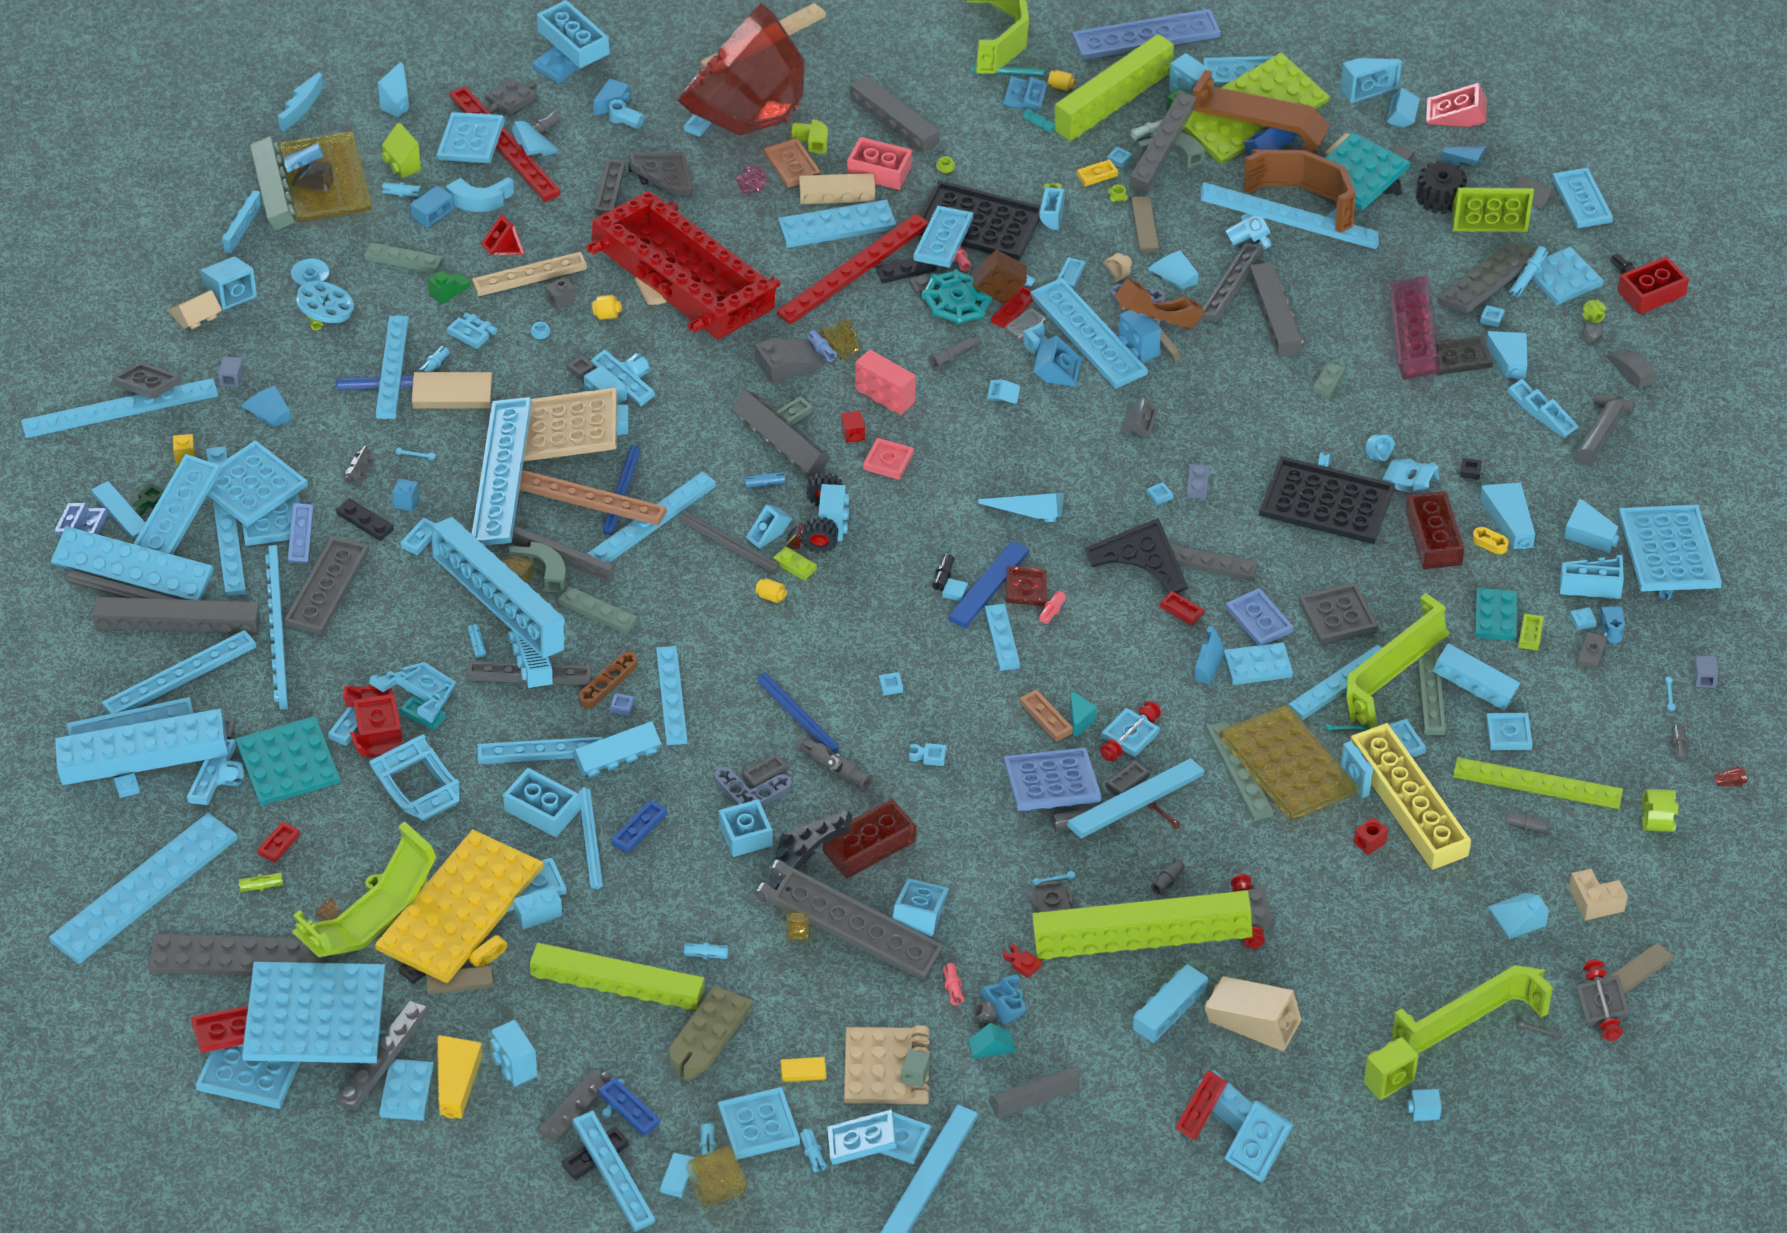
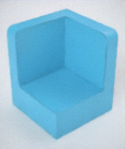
M1043 323L1023 331L1024 346L1032 355L1037 354L1039 344L1048 340L1045 337V325Z
M990 380L987 399L1017 404L1020 385L1006 380Z

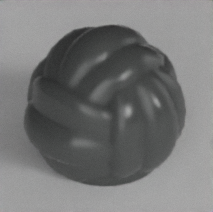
M1588 324L1583 330L1584 341L1593 344L1603 337V328L1597 324Z
M991 1002L979 1003L974 1011V1018L979 1024L987 1025L993 1023L997 1017L996 1007Z

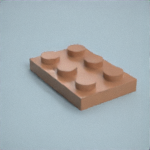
M798 138L764 148L765 157L787 188L799 185V176L821 175L820 170Z

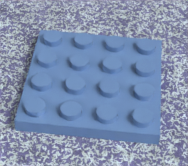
M1086 748L1004 756L1005 769L1018 811L1101 802L1100 790Z

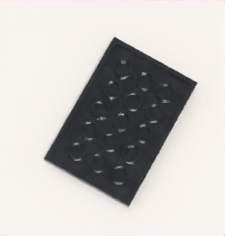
M938 180L920 214L922 218L930 222L937 206L973 212V220L961 246L991 254L997 249L1009 257L1020 261L1040 221L1041 206Z
M1280 456L1259 510V516L1375 544L1392 498L1395 484Z

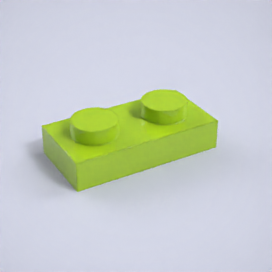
M786 546L773 557V560L779 563L780 567L804 581L817 570V564Z

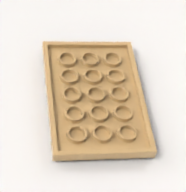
M616 388L531 399L532 408L524 461L617 449L618 392Z

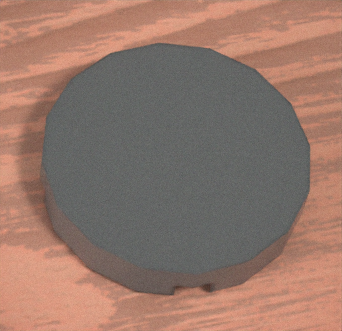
M1047 881L1039 884L1037 889L1033 890L1031 905L1036 913L1072 909L1073 893L1069 887L1063 886L1060 882Z

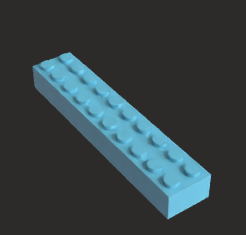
M453 517L432 525L433 558L543 658L564 650L565 620L561 613H558L550 603H547L539 593L530 588L526 582L520 579L515 572L510 570L504 562L500 561L493 552H490L483 543H480L472 533H469Z

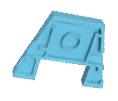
M422 662L403 667L400 672L393 673L388 671L385 676L378 677L373 675L370 677L369 684L382 692L396 684L400 685L407 692L426 702L418 707L417 714L432 723L453 692L456 682L427 663Z

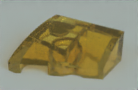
M851 319L838 321L836 327L821 329L819 333L823 339L829 342V346L837 352L840 360L854 354L860 348V343L856 338L857 333L851 328L854 324Z

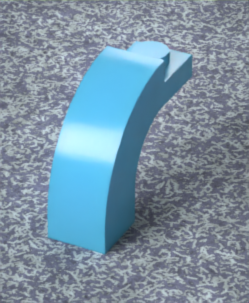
M509 177L487 188L472 187L462 178H459L448 184L446 191L453 195V204L456 207L471 212H487L503 207V200L514 194L513 180Z

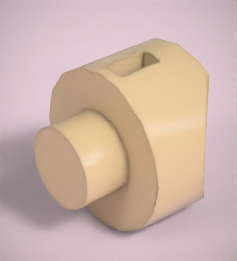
M1116 253L1103 262L1114 276V282L1122 280L1131 273L1132 261L1127 255L1123 256L1120 253Z

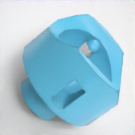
M1389 435L1371 436L1366 443L1368 457L1373 461H1386L1395 446V441Z

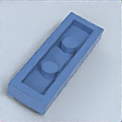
M293 503L288 563L308 564L313 505Z

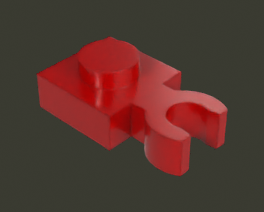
M1013 944L1010 945V951L1013 954L1003 952V959L1007 962H1012V968L1028 979L1042 967L1040 959L1027 950L1020 953L1018 947Z

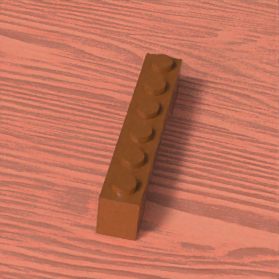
M1128 278L1114 296L1119 301L1118 305L1126 311L1130 309L1136 314L1143 313L1149 318L1152 316L1159 321L1165 320L1171 325L1175 323L1181 328L1188 327L1193 329L1206 311L1196 300L1185 296L1168 302L1151 301L1150 293L1138 281Z

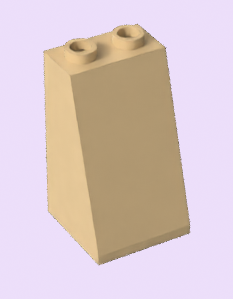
M1222 976L1220 982L1215 986L1212 996L1205 1003V1012L1209 1022L1281 1051H1285L1301 1022L1293 990Z

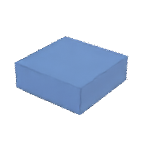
M615 693L609 711L630 716L635 697Z

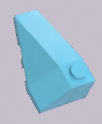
M1064 493L978 499V503L1037 519L1044 518V522H1055L1056 517H1062Z

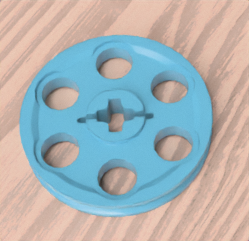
M311 281L301 285L296 296V303L303 313L325 323L346 321L350 318L354 307L353 299L345 290L334 284L322 281Z

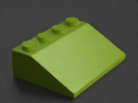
M1458 188L1451 214L1453 231L1528 232L1534 188Z

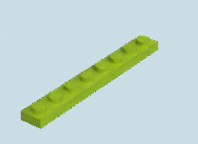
M1457 757L1453 775L1454 778L1616 809L1620 808L1623 788Z

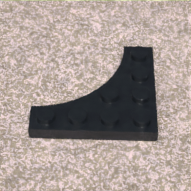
M1159 518L1084 548L1092 568L1110 563L1130 564L1142 568L1155 576L1165 587L1168 594L1171 591L1180 593L1188 589Z
M847 810L782 833L775 860L783 861L786 865L797 870L801 863L805 864L816 853L814 849L818 848L823 841L828 843L834 838L849 832L853 815ZM771 876L768 885L777 890L784 879H776Z

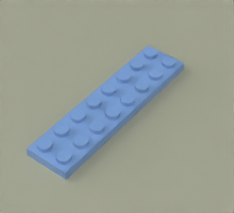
M1206 9L1072 32V38L1081 59L1088 60L1132 52L1157 34L1177 45L1219 38L1221 31L1211 10Z

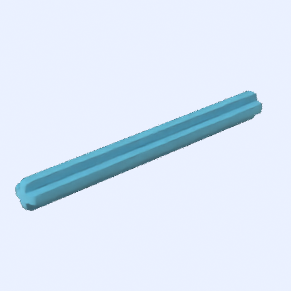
M583 787L582 790H579L578 794L580 796L590 887L599 890L603 887L592 796L591 790Z

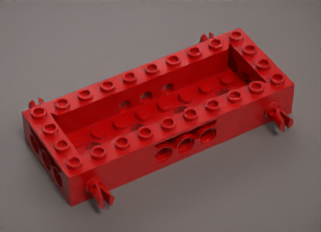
M647 191L592 220L591 243L586 245L587 252H591V256L602 251L633 276L662 295L663 299L692 320L688 322L687 327L689 331L693 330V334L703 328L719 340L774 309L776 288L780 287L779 279L775 280V276L766 279L678 213V204H673V200L665 203L652 192Z

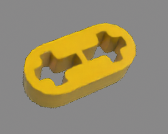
M1478 527L1474 530L1472 537L1474 544L1495 554L1507 552L1509 540L1505 536L1485 527Z
M498 935L492 937L473 951L469 958L470 963L475 967H485L504 953L507 948V942Z

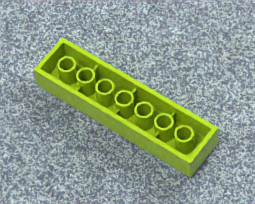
M1157 34L1056 103L1055 131L1067 140L1072 141L1169 75L1170 63L1173 62L1174 44L1160 34Z

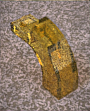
M787 912V941L809 942L812 924L809 922V914Z

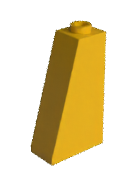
M438 1036L440 1115H444L447 1118L462 1119L483 1056L481 1042Z

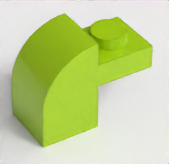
M812 119L811 124H792V139L798 138L799 141L808 142V152L827 154L828 128L824 123Z

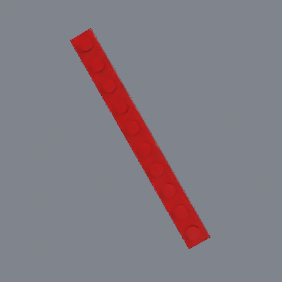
M466 86L450 92V99L463 113L492 115ZM502 128L496 145L499 153L544 202L560 196V189L529 155H526V152L513 137Z
M915 213L777 310V315L789 325L796 322L924 232L929 222Z

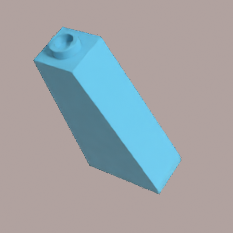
M1521 483L1482 485L1480 501L1503 535L1509 540L1512 548H1533L1535 532Z

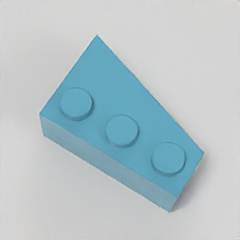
M1617 555L1616 559L1605 560V557L1598 558V561L1587 563V560L1562 563L1560 594L1621 599L1624 580L1622 555Z

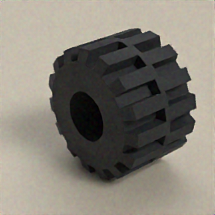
M1436 161V163L1430 162L1427 164V167L1423 166L1421 172H1419L1416 191L1418 204L1420 206L1424 204L1423 209L1427 211L1432 209V213L1437 214V211L1447 214V210H1450L1452 213L1453 201L1458 188H1466L1467 185L1465 171L1463 169L1459 170L1460 166L1457 164L1452 165L1449 161H1446V163Z

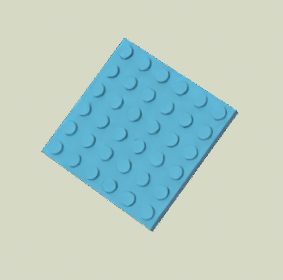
M254 962L242 1054L243 1061L377 1063L385 964Z

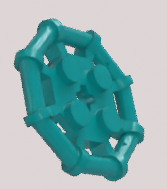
M958 269L938 275L932 274L929 277L925 290L921 293L922 299L927 302L934 317H942L955 322L956 325H961L963 322L974 319H983L989 303L993 300L992 297L981 291L977 293L973 287V276L959 272ZM935 286L940 287L939 290H933ZM933 298H937L940 303L937 305ZM981 301L980 306L976 305L975 302ZM969 310L972 311L971 313H967V314H963V315H962V312L969 311Z

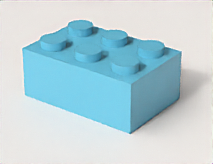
M527 768L503 794L504 811L554 837H557L580 811V796L578 793L530 768Z

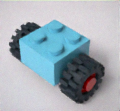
M822 472V475L815 473V476L812 475L808 479L806 495L807 499H810L809 502L811 504L815 502V506L819 505V517H817V520L814 517L810 518V521L807 520L803 524L801 540L802 544H805L804 547L806 549L810 547L809 551L813 552V550H816V553H819L822 550L823 553H826V550L830 552L832 548L836 547L837 541H843V534H847L848 522H845V520L849 519V507H846L849 506V494H846V485H843L842 480L838 479L837 475L832 476L830 472L828 475H825V472Z

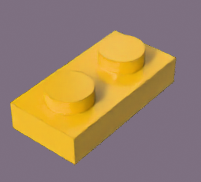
M1110 159L1077 170V177L1085 187L1118 176V170Z

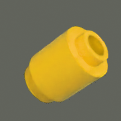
M1059 70L1050 72L1048 85H1051L1052 88L1066 92L1074 89L1076 79H1074L1073 74Z
M766 578L758 581L755 593L760 598L779 603L785 599L787 590L784 584Z

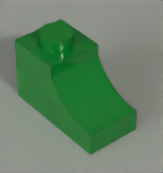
M442 270L428 279L429 295L442 305L471 287V282L459 272L448 275Z

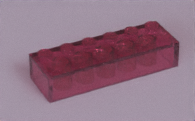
M1427 275L1390 283L1398 364L1403 380L1441 372L1432 291Z

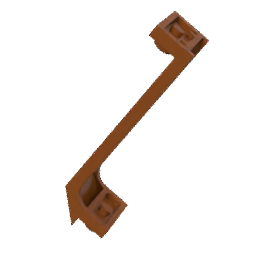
M1204 70L1193 89V96L1197 97L1194 112L1295 132L1304 139V150L1313 154L1318 152L1319 144L1323 143L1330 125L1314 107L1214 87L1212 71Z

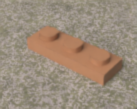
M1037 689L1020 698V704L1055 742L1073 734V727Z

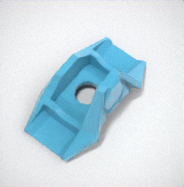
M1412 459L1393 460L1382 481L1395 484V489L1421 494L1422 491L1429 487L1430 480H1439L1438 466L1435 462L1422 464L1414 462ZM1415 471L1416 476L1413 479H1409L1411 472Z

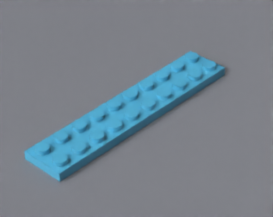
M530 397L492 402L472 529L473 536L484 545L512 543L532 408Z
M205 814L50 935L49 941L77 964H80L238 839L237 834L211 814Z

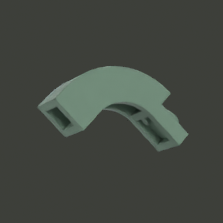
M1156 131L1151 133L1150 139L1138 142V157L1140 159ZM1181 132L1170 154L1180 158L1188 168L1204 163L1205 149L1196 139Z
M531 542L530 547L510 546V565L538 568L545 574V592H565V563L558 552L547 545L537 542Z

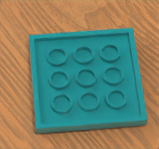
M1354 132L1325 157V159L1346 167L1355 191L1354 207L1362 211L1411 167L1410 161Z
M316 716L235 739L259 806L340 783L339 774Z

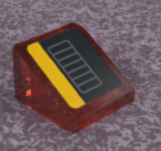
M799 522L788 534L786 547L797 550L801 549L802 522Z

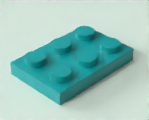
M1477 588L1475 638L1516 641L1517 591Z

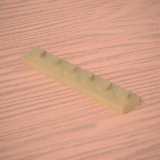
M577 252L472 278V284L477 295L482 296L587 270V264L582 253Z

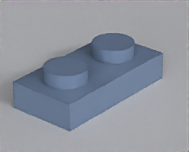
M1190 464L1186 497L1206 499L1210 466Z

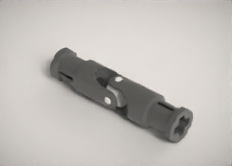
M803 735L798 741V751L807 753L812 760L819 764H825L836 775L847 782H853L858 785L860 790H866L872 783L873 775L864 773L859 769V766L841 755L835 754L822 743H816L810 739L809 735ZM843 764L842 770L839 772L837 769Z

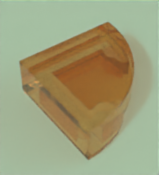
M332 898L316 910V915L324 921L337 918L338 909Z

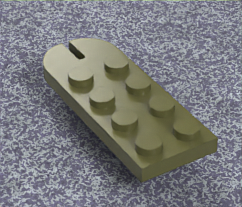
M713 986L670 1046L669 1061L674 1067L676 1075L680 1077L682 1067H684L683 1079L692 1080L699 1073L709 1069L751 1010L753 1000Z

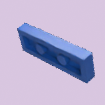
M650 799L611 839L612 845L629 854L667 815V809Z
M615 1077L599 1089L598 1095L643 1137L660 1125V1119Z

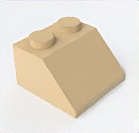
M212 290L195 296L168 310L183 328L190 327L191 329L200 326V321L204 319L210 321L218 317L216 313L222 311Z

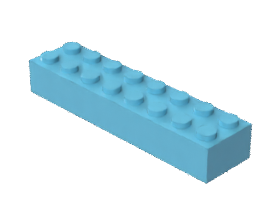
M221 709L55 738L57 770L62 785L229 756L226 724Z

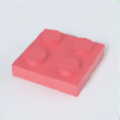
M877 438L863 463V470L900 480L914 454V448Z

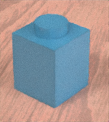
M398 479L392 492L394 508L413 512L419 500L418 482Z

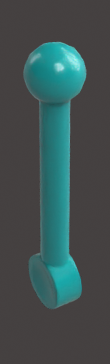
M1361 724V726L1326 725V731L1328 732L1333 730H1361L1364 732L1369 729L1366 724Z

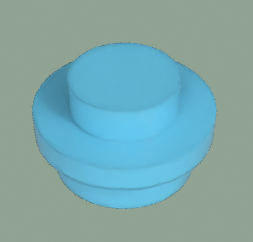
M537 322L531 329V335L536 339H545L550 335V328L545 322Z

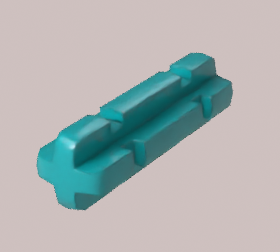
M1030 109L1024 111L1023 118L1042 129L1044 128L1049 133L1055 130L1054 122L1048 121L1047 118L1038 113L1034 114V111Z

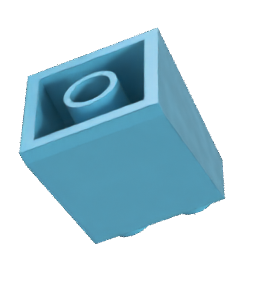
M235 256L201 270L203 285L208 291H213L222 310L257 297L253 268Z

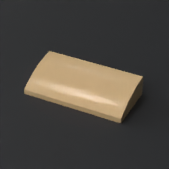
M414 372L413 408H491L492 372Z

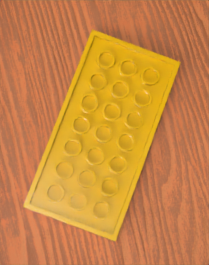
M472 829L417 894L413 903L404 909L375 944L376 950L448 984L473 951L477 949L514 904L513 899L520 897L544 868L543 862Z

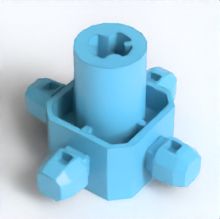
M1245 213L1241 215L1243 221L1226 229L1233 246L1249 238H1252L1253 241L1259 239V244L1262 245L1264 250L1271 246L1269 237H1266L1271 232L1262 217Z

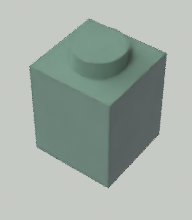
M908 1050L902 1067L901 1083L923 1088L930 1068L929 1053Z

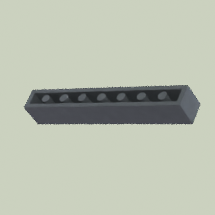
M96 597L93 620L95 628L196 631L204 633H239L245 630L249 634L258 632L260 610L258 602Z

